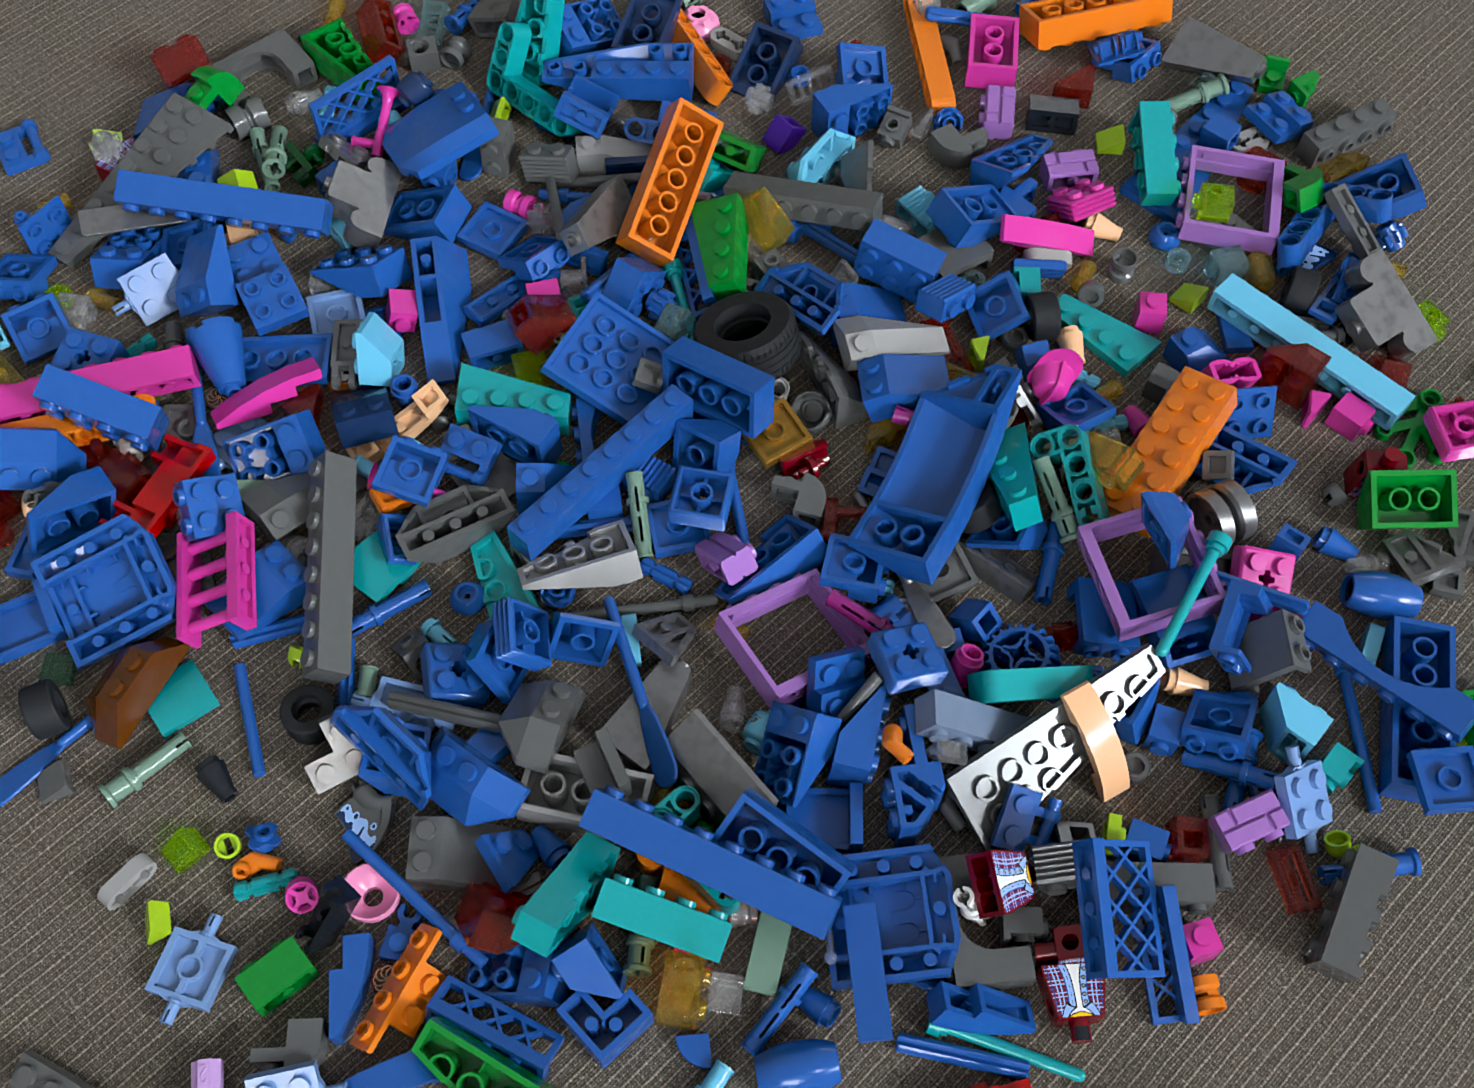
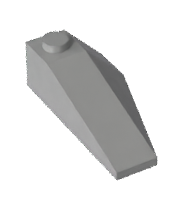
M604 134L599 139L591 135L575 136L576 156L580 169L579 176L606 175L605 158L649 155L653 144Z
M860 315L836 319L833 322L845 372L858 370L857 361L880 354L938 356L949 354L950 352L942 326Z
M623 519L593 528L587 532L588 537L577 543L571 540L564 544V550L556 554L546 553L518 568L517 573L523 590L616 587L643 578L637 550Z

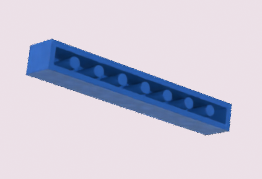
M118 169L113 201L123 206L122 210L127 212L139 213V209L147 210L149 214L164 217L165 213L174 214V217L187 221L191 217L200 218L201 222L216 224V221L226 222V225L235 228H242V224L251 225L252 229L267 232L268 228L277 229L278 233L285 235H294V232L303 233V236L312 239H319L320 236L329 237L334 205L323 198Z
M671 384L507 526L510 544L531 562L626 478L625 473L635 471L668 442L675 434L676 420L694 419L693 399L677 386Z
M606 785L605 789L595 788L578 826L822 940L827 937L843 898L836 895L838 890L822 882L815 886L805 881V874L792 868H788L786 872L774 867L775 861L761 854H757L754 858L743 853L744 846L731 840H726L725 844L713 839V832L700 826H696L695 830L683 825L684 819L675 814L666 812L665 816L656 813L653 811L654 805L636 798L635 802L624 798L625 792L616 787Z

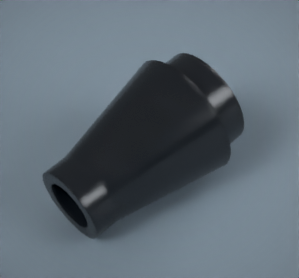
M213 755L196 766V778L222 804L231 801L238 795V791L233 784L223 759L220 760L217 755Z

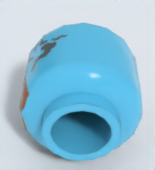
M763 710L755 711L741 732L744 739L743 745L757 756H759L770 710L768 712Z

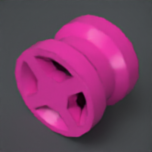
M401 3L392 9L391 19L401 34L409 35L419 28V18L410 4Z
M298 876L292 879L285 889V903L292 912L298 914L308 913L315 908L319 900L318 887L315 881L306 876Z

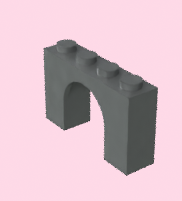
M283 28L210 65L231 73L241 83L248 75L260 70H275L282 73L297 90L319 80L314 61ZM245 89L231 106L237 104L241 107L242 101L250 98ZM217 101L218 106L222 110L230 107Z
M970 854L938 857L951 873L954 892L957 888H960L964 893L962 886L972 889L965 855ZM959 923L961 944L951 975L944 978L945 982L967 990L976 983L996 990L1032 986L1036 980L1030 946L1001 949L984 948L972 942L965 935Z

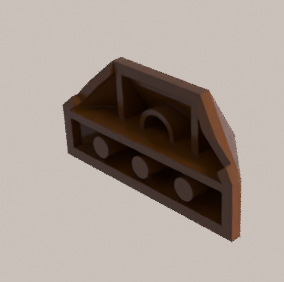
M163 637L122 648L86 698L96 740L121 750L191 646L179 640Z

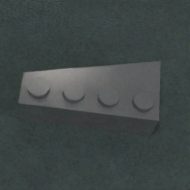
M1363 843L1353 846L1352 849L1347 848L1340 861V866L1344 867L1340 878L1335 877L1328 891V895L1332 896L1328 908H1322L1316 921V925L1320 926L1316 938L1311 937L1305 947L1304 955L1308 957L1305 966L1342 984L1361 980L1364 968L1357 965L1370 952L1373 942L1367 938L1368 932L1371 933L1379 924L1382 909L1377 907L1378 901L1384 902L1388 897L1399 860Z

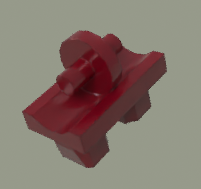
M825 439L814 440L812 444L780 458L779 465L782 476H791L797 480L807 472L819 478V469L831 464L827 453L828 443Z

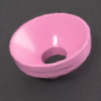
M692 5L683 11L703 41H710V32L714 28L720 27L717 14L704 5ZM692 14H704L705 16L695 18Z
M368 863L354 868L345 877V880L362 896L350 916L355 920L363 923H375L387 918L398 906L401 894ZM372 890H380L383 892L382 902L374 907L366 905L365 897L367 893Z

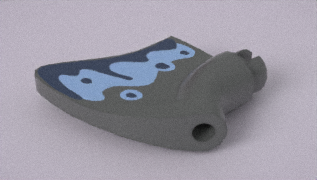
M360 778L357 779L358 784H351L350 789L354 793L353 796L334 814L341 821L346 831L351 829L375 851L383 842L392 826L396 812V800L394 795H380L371 784H367L366 781ZM349 846L351 861L356 865L363 863L364 860Z

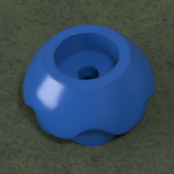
M945 107L936 113L933 119V128L936 130L952 123L959 132L962 129L964 118L958 109Z
M1167 221L1159 222L1150 229L1149 242L1152 243L1155 249L1171 251L1179 246L1181 239H1177L1178 228L1174 227L1175 224Z
M464 581L457 584L450 594L452 609L464 616L479 613L483 606H485L483 602L484 588L473 581Z
M576 588L540 589L539 597L546 606L560 609L573 601Z

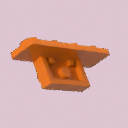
M421 923L417 930L413 932L409 939V944L400 959L393 965L391 974L382 989L375 995L373 1004L363 1021L357 1025L350 1045L368 1054H372L389 1025L404 1035L414 1038L426 1017V1005L447 977L426 962L442 936L443 932L441 930Z

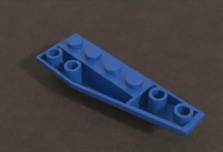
M640 43L549 59L544 62L541 79L542 82L569 89L574 76L578 74L619 95L620 99L676 101L682 97L687 101H692L694 87V43Z
M438 236L410 239L427 381L430 382L434 379L438 385L456 383L463 347L461 333L466 331L468 316L463 313V306L470 303L472 298L467 250Z

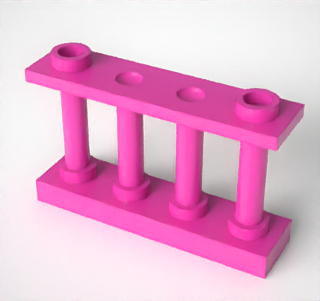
M235 510L226 514L225 531L218 535L200 541L187 542L186 535L184 536L182 532L177 533L176 639L198 649L201 648V631L230 621L246 631L256 628L254 522ZM226 543L225 557L201 566L202 552ZM226 569V583L201 592V578ZM227 595L226 610L201 619L202 604Z

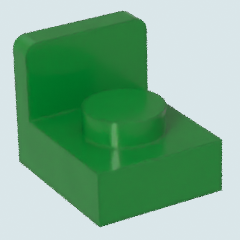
M1267 54L1265 57L1267 69L1264 75L1258 79L1256 92L1268 94L1283 91L1290 59Z
M1312 70L1291 80L1286 93L1294 99L1295 104L1305 108L1309 97L1316 90L1315 86L1320 75L1315 70Z

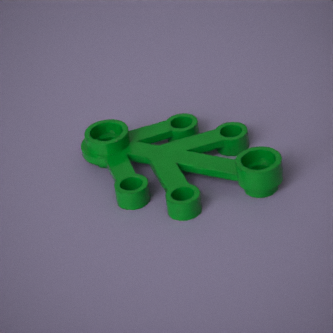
M1424 389L1416 394L1414 400L1405 411V413L1418 411L1414 418L1397 421L1388 431L1379 425L1373 431L1375 439L1382 442L1387 441L1392 434L1409 431L1402 448L1399 449L1407 456L1408 470H1411L1416 463V456L1413 451L1420 436L1429 451L1426 455L1427 461L1433 465H1440L1442 463L1440 457H1436L1433 454L1435 453L1439 456L1422 418L1427 413L1426 411L1429 410V407L1443 405V397L1435 389Z

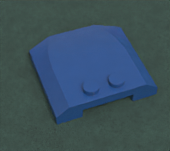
M460 81L421 103L403 118L385 127L382 145L402 175L409 176L410 174H415L417 179L422 180L500 134L485 109L463 82Z
M121 514L30 562L41 589L48 590L70 639L66 641V645L77 669L83 670L176 621V582L154 534L126 514Z
M930 844L843 855L854 863L856 867L837 894L843 900L827 935L832 990L852 989L843 906L876 902L887 985L950 977L961 944V935L956 904L953 901L954 890L951 873L935 854Z

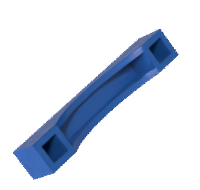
M570 391L571 398L576 397V403L571 404L573 420H578L579 426L573 427L575 443H581V450H576L577 465H579L594 452L593 439L595 430L604 412ZM617 485L584 515H588L589 520L623 517L620 485Z
M1315 601L1308 609L1307 614L1301 618L1305 625L1304 637L1306 646L1310 652L1313 649L1323 655L1322 659L1335 669L1342 667L1351 673L1349 677L1363 687L1367 684L1378 691L1376 694L1385 702L1391 705L1396 702L1405 708V714L1416 722H1427L1434 727L1433 732L1446 741L1453 739L1460 743L1474 725V700L1454 687L1432 688L1417 686L1398 680L1381 671L1368 661L1355 646L1347 632L1343 617L1320 602Z

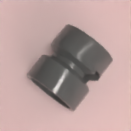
M256 95L242 101L241 107L235 104L223 110L227 122L233 126V133L238 140L249 136L248 132L253 127L265 129L271 126L270 118Z

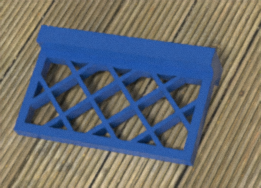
M388 55L308 104L316 131L314 136L316 144L319 143L321 136L333 132L343 135L347 139L346 142L351 144V137L353 135L363 137L377 128L382 106V95L379 90L377 93H373L372 90L376 82H380L384 86L392 85L393 88H396L400 82L395 59L391 55ZM388 67L389 69L385 77H379L382 70ZM368 79L369 81L365 89L360 90L362 82ZM349 92L344 103L339 102L341 96ZM356 94L361 95L357 105H351ZM369 97L374 98L371 102L366 103ZM397 97L391 107L392 110H397L399 114L408 109ZM328 105L324 115H319L317 110ZM336 107L341 108L336 118L331 117ZM348 110H353L352 113L346 116ZM328 122L333 123L331 126L326 128Z
M1088 838L1072 842L1086 980L1166 977L1149 840ZM1105 848H1108L1116 857L1111 867L1106 864ZM1132 848L1139 849L1140 863L1137 868L1127 858ZM1121 865L1131 874L1126 884L1115 874ZM1110 881L1120 891L1114 901L1110 898ZM1137 881L1143 887L1144 897L1141 901L1131 892ZM1125 899L1135 908L1130 918L1120 909ZM1114 915L1124 925L1118 936L1114 933L1112 918ZM1141 915L1148 925V931L1145 936L1135 926ZM1129 933L1139 942L1133 953L1123 943ZM1118 950L1128 960L1122 971H1118L1116 954ZM1145 950L1151 955L1153 970H1147L1139 961Z

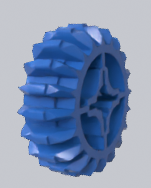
M1020 621L1018 627L1012 628V625L1008 622L1006 630L1003 631L997 627L995 635H990L987 643H982L980 647L984 653V664L980 671L999 670L1000 668L995 662L1001 663L1002 667L1007 669L1061 666L1060 649L1058 645H1055V639L1052 635L1046 636L1044 628L1036 631L1033 623L1028 628H1025ZM1030 648L1039 652L1044 659L1038 658L1037 654L1030 651Z

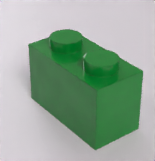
M722 129L712 157L746 172H759L767 148Z
M290 936L287 939H281L270 947L269 953L261 959L253 960L241 969V974L234 979L255 1010L262 1017H266L320 976V973L296 940Z

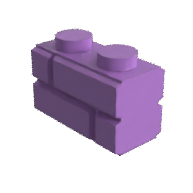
M988 85L985 95H980L979 109L983 110V113L979 112L977 128L984 127L989 133L988 139L994 140L997 138V140L1003 141L1011 139L1015 117V87L1003 86L1001 88L998 85Z
M1074 149L1070 152L1061 153L1053 151L1042 155L1039 173L1041 180H1043L1045 192L1060 187L1075 186L1074 182L1079 179L1089 178L1090 182H1096L1099 175V167L1095 160L1093 149Z
M718 531L709 536V540L705 539L695 545L694 550L702 568L731 586L741 581L743 576L747 577L757 571L758 565L755 560L757 553L754 547L749 542L742 543L735 534L730 536L725 532Z
M1271 789L1208 818V823L1217 836V840L1224 853L1229 854L1235 851L1237 856L1255 849L1253 842L1263 837L1268 843L1285 835L1282 829L1290 825L1289 819L1283 808L1280 807V803Z

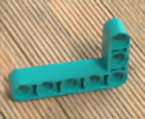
M524 22L502 23L498 29L486 77L488 89L498 97H505L510 105L556 136L581 135L583 133L582 130L553 116L559 100L522 76L532 35L529 25Z

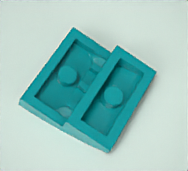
M375 531L354 548L353 586L376 603H380L388 598L399 583L404 586L421 562H417L416 565L387 564L378 533Z
M191 659L174 670L148 709V712L164 738H167L219 707L220 703Z

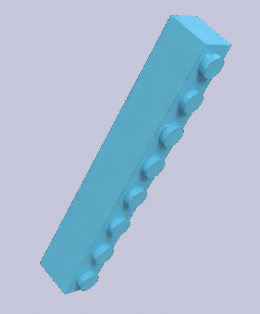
M1234 273L1214 290L1207 305L1209 310L1228 321L1339 399H1342L1349 391L1377 410L1371 421L1386 431L1405 413L1415 398V395L1406 388L1400 386L1382 372L1352 354L1336 341L1330 339Z

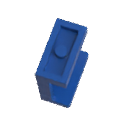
M576 74L567 91L564 90L553 116L599 139L615 111L620 96Z
M1077 577L1066 590L1067 600L1075 601L1078 642L1073 646V654H1080L1086 658H1112L1113 661L1118 662L1140 648L1139 636L1121 642L1118 641L1093 579ZM1114 581L1130 620L1136 619V601L1132 584Z
M37 579L32 580L34 591L0 604V665L68 638L48 590L41 589Z
M1233 579L1230 581L1209 644L1210 651L1221 667H1223L1222 669L1228 673L1241 675V672L1251 674L1253 667L1242 650H1240L1251 614L1266 616L1271 614L1273 608L1263 587L1260 585Z
M850 782L849 789L809 788L796 808L779 803V809L785 810L787 815L837 852L847 854L861 853L863 847V783Z

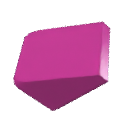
M1315 390L1309 392L1302 405V428H1307L1323 411L1331 397L1330 393Z

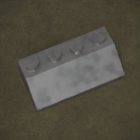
M698 708L693 710L667 737L678 766V777L675 782L678 784V787L688 785L697 790L700 797V815L704 819L709 820L716 830L742 793L749 787L777 806L779 800Z

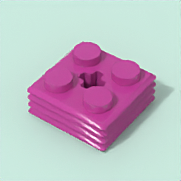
M1089 178L1075 181V186L1070 188L1060 187L1052 191L1053 195L1045 199L1048 201L1046 205L1049 206L1047 210L1050 211L1048 215L1073 222L1090 217L1117 204L1115 202L1116 197H1114L1115 192H1113L1114 187L1104 185V181L1090 182Z
M1474 400L1429 407V410L1426 411L1427 413L1422 418L1441 461L1449 462L1474 458Z
M1235 545L1229 574L1290 594L1296 556L1294 554L1248 545ZM1259 575L1262 576V581H1259ZM1273 606L1272 611L1275 612L1281 608Z

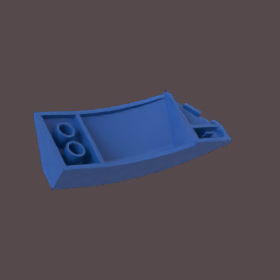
M994 364L984 368L985 372L971 378L967 374L946 382L947 387L934 392L928 389L919 393L920 398L900 448L875 497L846 541L849 547L906 579L933 585L963 533L986 484L1004 437L1022 376V369Z

